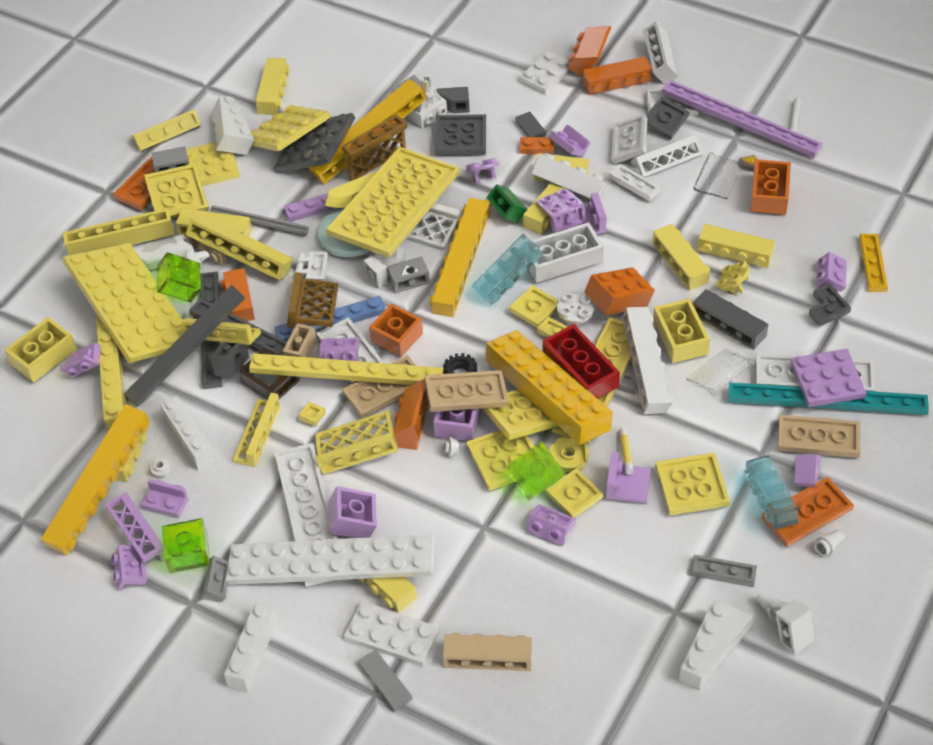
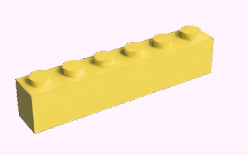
M168 208L63 232L68 256L127 243L134 245L175 235Z
M201 213L190 219L186 232L187 236L275 279L280 280L289 274L293 260L292 257Z

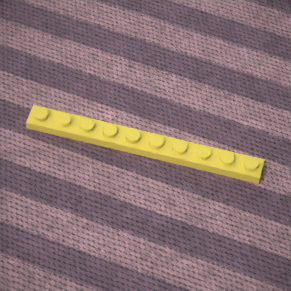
M252 353L249 367L250 373L403 385H413L424 379L425 375L443 374V368L256 353Z

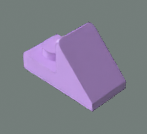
M796 455L795 486H816L822 463L821 455Z

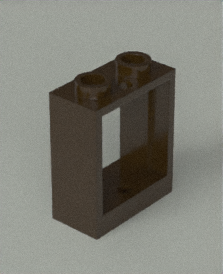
M265 347L260 352L256 353L276 355L268 349H266ZM251 360L238 371L241 383L266 400H268L270 393L278 394L280 400L300 381L298 376L281 375L268 386L254 377L255 373H250Z

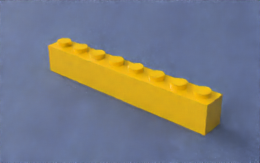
M409 78L356 124L350 127L329 164L308 167L312 175L323 185L329 182L347 166L346 154L342 151L344 144L396 114L402 119L405 118L426 100L423 89Z
M469 198L467 205L464 204L463 216L459 217L458 230L455 229L454 241L450 242L449 254L444 258V268L440 269L439 282L436 281L435 293L430 296L429 305L432 306V314L454 317L490 215V201Z
M127 404L124 405L41 537L46 547L66 556L75 548L78 537L86 530L91 516L96 514L98 505L107 496L112 482L117 480L119 470L128 462L129 455L133 448L135 449L138 446L141 435L149 428L150 420L145 412Z

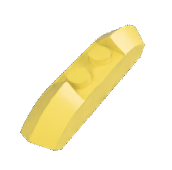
M377 171L330 189L324 205L334 208L346 207Z

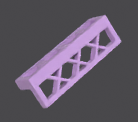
M127 492L105 504L144 563L155 556H158L161 562L169 558L164 545ZM120 503L123 504V512L114 511L113 507ZM125 517L132 518L133 524H123ZM134 531H141L143 534L142 539L133 538ZM144 545H150L153 549L145 555L142 552Z

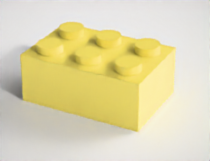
M690 298L654 307L653 323L672 363L708 355L710 339Z
M49 317L4 349L10 365L33 383L77 350L73 336Z

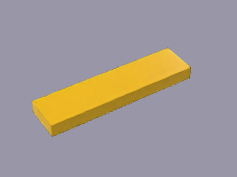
M859 234L868 292H887L888 285L878 234Z

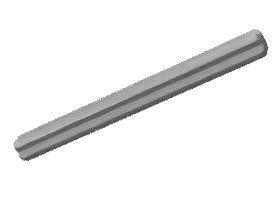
M212 205L210 212L250 217L251 224L306 236L309 231V227L306 225Z

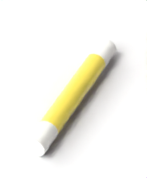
M620 428L619 433L625 471L627 475H632L634 470L627 429Z

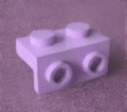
M831 252L820 257L817 261L816 287L820 288L830 283L833 288L842 292L846 288L847 261Z

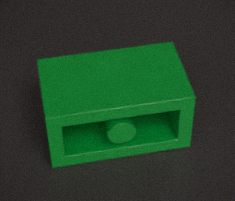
M498 184L493 187L486 197L504 219L518 223L523 214L528 210L509 188Z

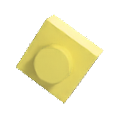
M308 401L298 415L299 420L316 427L326 414V410Z

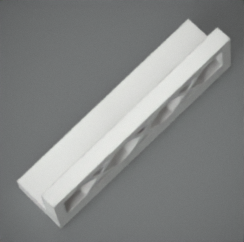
M693 135L630 161L632 166L637 165L641 176L645 177L703 154L697 135ZM694 143L697 153L692 154L687 151L689 144ZM674 150L682 152L679 160L672 157ZM661 155L668 158L664 166L657 163ZM645 161L653 164L650 171L646 173L642 165Z

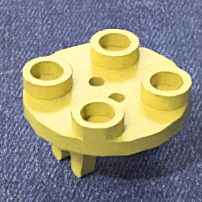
M741 260L732 266H725L722 269L723 274L716 283L717 287L724 292L731 291L734 295H737L738 291L743 293L744 289L741 283L749 279V265L745 260Z

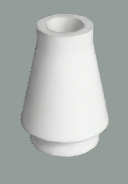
M835 530L818 537L814 543V548L819 555L829 556L845 539L842 531Z

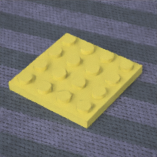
M287 106L285 111L272 116L273 119L261 123L260 127L256 130H251L254 137L251 146L281 151L331 118L329 111L303 106Z

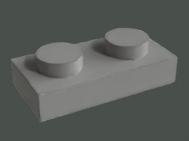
M214 555L209 558L203 595L220 602L226 599L228 561Z

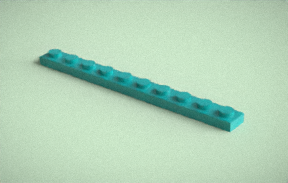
M729 382L728 402L808 407L800 387ZM866 391V397L862 399L808 407L928 415L929 412L928 395Z

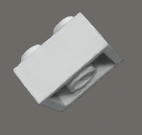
M373 255L365 259L366 277L378 289L388 284L386 266L382 265L380 260Z

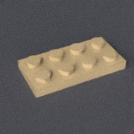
M408 355L391 363L416 366ZM356 381L343 388L342 393L363 419L399 400L400 396L403 397L405 389L411 385Z
M502 370L425 375L424 377L430 412L508 407L509 400Z
M779 415L778 451L859 458L860 421Z

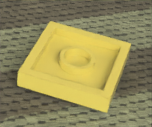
M532 285L509 306V312L538 328L547 317H551L557 312L559 300Z
M577 468L546 489V495L568 516L576 518L603 498V492Z

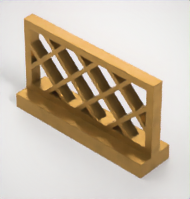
M396 114L342 146V151L346 154L350 181L358 179L384 164L396 151L394 149L398 143H400V147L406 149L404 130L408 128L407 122ZM392 140L393 143L391 144L390 148H387L390 141ZM377 148L380 149L377 155L373 156ZM366 157L364 162L360 164L362 158ZM357 167H360L358 172L354 174Z
M295 272L288 309L287 328H294L295 323L332 327L339 283L303 279V273Z

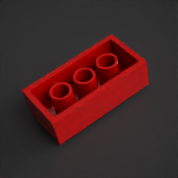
M575 324L542 340V351L597 399L619 387V370Z

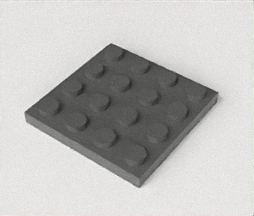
M353 113L331 117L285 147L273 168L275 172L281 173L329 164L355 120Z

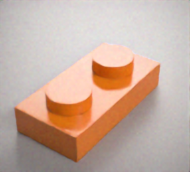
M520 137V154H554V141L551 138Z

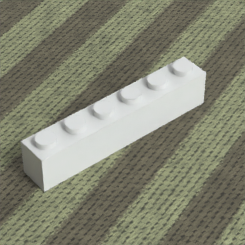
M626 307L622 320L644 414L667 413L673 399L668 391L669 382L664 374L665 365L663 361L661 362L660 358L661 348L657 345L656 341L657 332L653 328V315L650 314L649 307Z

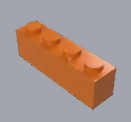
M646 56L583 69V84L588 95L647 83L652 80V67Z

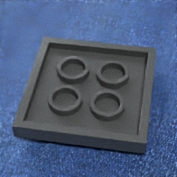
M486 114L436 115L435 155L486 154Z

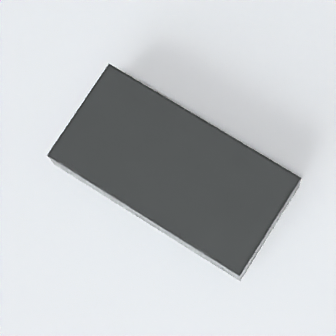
M530 111L515 117L516 123L527 137L546 136L545 129Z

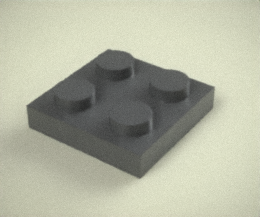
M660 97L646 115L648 118L647 127L672 139L687 120L690 112Z

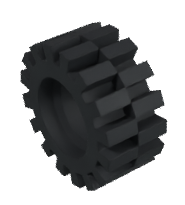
M456 353L455 357L450 355L449 360L446 358L445 363H443V374L455 373L453 371L460 368L468 370L467 372H478L477 362L469 354L466 357L465 353H461V356H458V353Z

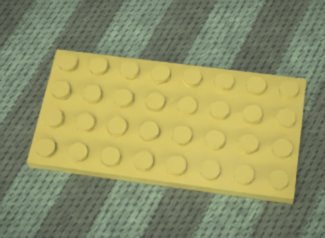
M399 146L326 229L327 235L390 258L459 175L460 168Z
M130 243L63 257L64 265L128 363L163 355L184 333L183 319Z

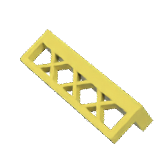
M194 109L130 137L132 141L135 140L139 151L200 126L201 123Z
M185 318L182 321L184 332L197 319ZM221 322L205 340L250 345L261 334L260 328H251L249 324Z
M270 393L268 400H257L233 457V463L256 467L280 409L278 394ZM265 406L263 413L261 414L259 411L260 407ZM259 421V422H258V425H257V427H256V429H255V428L253 427V424H254L255 422ZM252 437L250 444H248L247 439ZM246 452V458H240V455Z

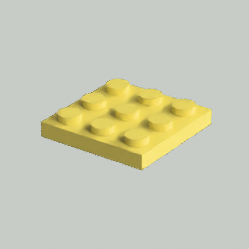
M217 142L186 149L189 165L196 164L202 186L240 177L233 153L217 151Z
M195 163L144 175L154 211L168 208L170 218L174 219L179 217L182 208L199 211L209 210Z
M519 390L507 392L508 407L482 408L508 440L558 427L554 421Z
M501 430L466 442L467 448L489 491L545 472V466L528 435L508 440Z
M715 453L656 462L655 467L669 516L730 506V499Z

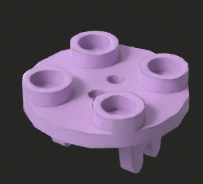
M496 158L484 160L481 165L480 163L468 164L465 171L466 173L472 172L475 183L480 182L478 174L482 169L489 171L491 179L496 178L494 166L499 165Z

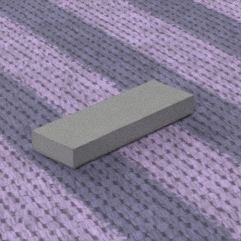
M694 554L690 576L754 587L757 566Z
M376 649L358 660L359 666L394 712L413 700L412 695Z

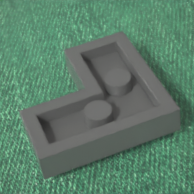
M830 283L814 290L813 296L821 304L809 309V316L819 327L851 312V306Z

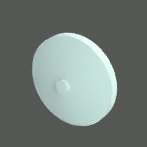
M345 207L333 210L320 223L318 237L322 247L330 254L339 257H356L371 252L327 235L326 229Z

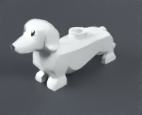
M185 234L175 236L176 243L164 244L152 252H144V246L134 249L149 271L160 267L168 268L171 264L182 261L191 270H196L201 267L202 261L210 256L207 251L194 252L193 246L187 243Z

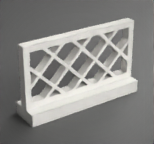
M435 203L420 220V222L423 221L425 226L418 229L414 228L406 239L445 250L458 225L459 217H462L461 211ZM435 218L436 222L427 225L425 220ZM446 222L452 223L451 227L443 229L441 225ZM439 225L441 231L432 234L430 229ZM428 231L429 236L419 237L418 233ZM444 235L443 243L435 241L434 238Z

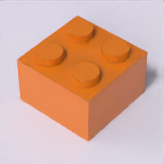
M391 303L369 326L371 342L402 357L423 334L422 318Z

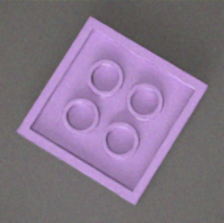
M848 348L791 358V365L808 407L866 397V391Z

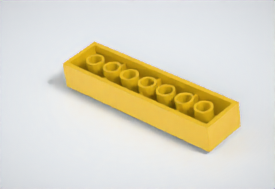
M518 330L486 342L485 361L495 370H502L505 379L579 445L611 431L613 412Z

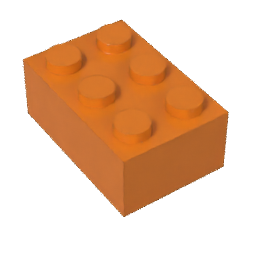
M755 159L750 212L786 215L789 200L791 162Z
M631 267L591 275L584 293L605 315L625 312L626 307H648L655 289L636 269Z

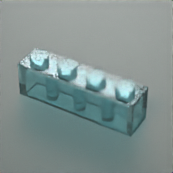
M522 234L471 286L492 306L540 259L543 253L525 234Z
M766 455L746 461L745 479L747 482L750 481L752 493L757 495L759 507L761 509L764 508L767 522H771L774 530L798 524V508L770 456Z

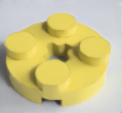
M570 436L559 437L549 448V460L557 472H571L576 468L582 471L589 459L587 444L579 445ZM568 451L574 454L572 456H565Z

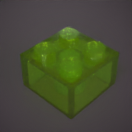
M166 252L157 265L158 293L191 303L201 290L200 263Z
M543 441L506 467L529 501L566 475Z
M203 518L162 526L164 560L169 573L208 566L210 552L208 533Z

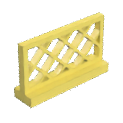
M389 410L315 434L317 446L316 462L323 475L398 451ZM387 418L383 425L377 424L380 420ZM368 425L364 431L359 430L361 426ZM373 428H376L378 430L374 435L369 433ZM349 431L345 437L340 436L343 432ZM354 434H358L359 437L355 441L351 440ZM331 437L326 443L321 441L323 438ZM336 439L340 440L341 442L336 447L332 446Z

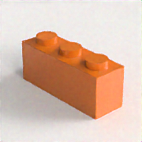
M241 268L223 272L224 280H221L223 291L233 285L245 297L231 314L245 321L255 320L245 269Z

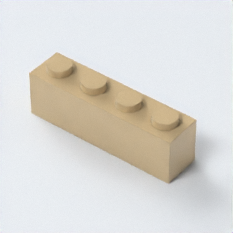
M460 633L445 634L443 650L444 668L531 671L532 637L524 635L512 637L500 634L494 636H484L482 634L462 635Z

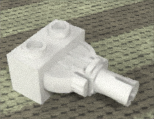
M424 75V78L421 77L422 89L426 100L409 113V119L422 129L434 122L436 115H445L447 113L446 100L432 86V77L429 75Z
M764 592L756 597V604L767 611L769 619L777 623L780 643L791 652L797 654L815 641L811 617L812 612L807 605L800 603L796 599L790 603L779 599L772 600Z

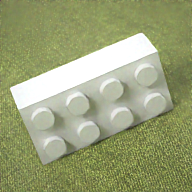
M589 222L522 243V258L536 283L603 262L604 246Z

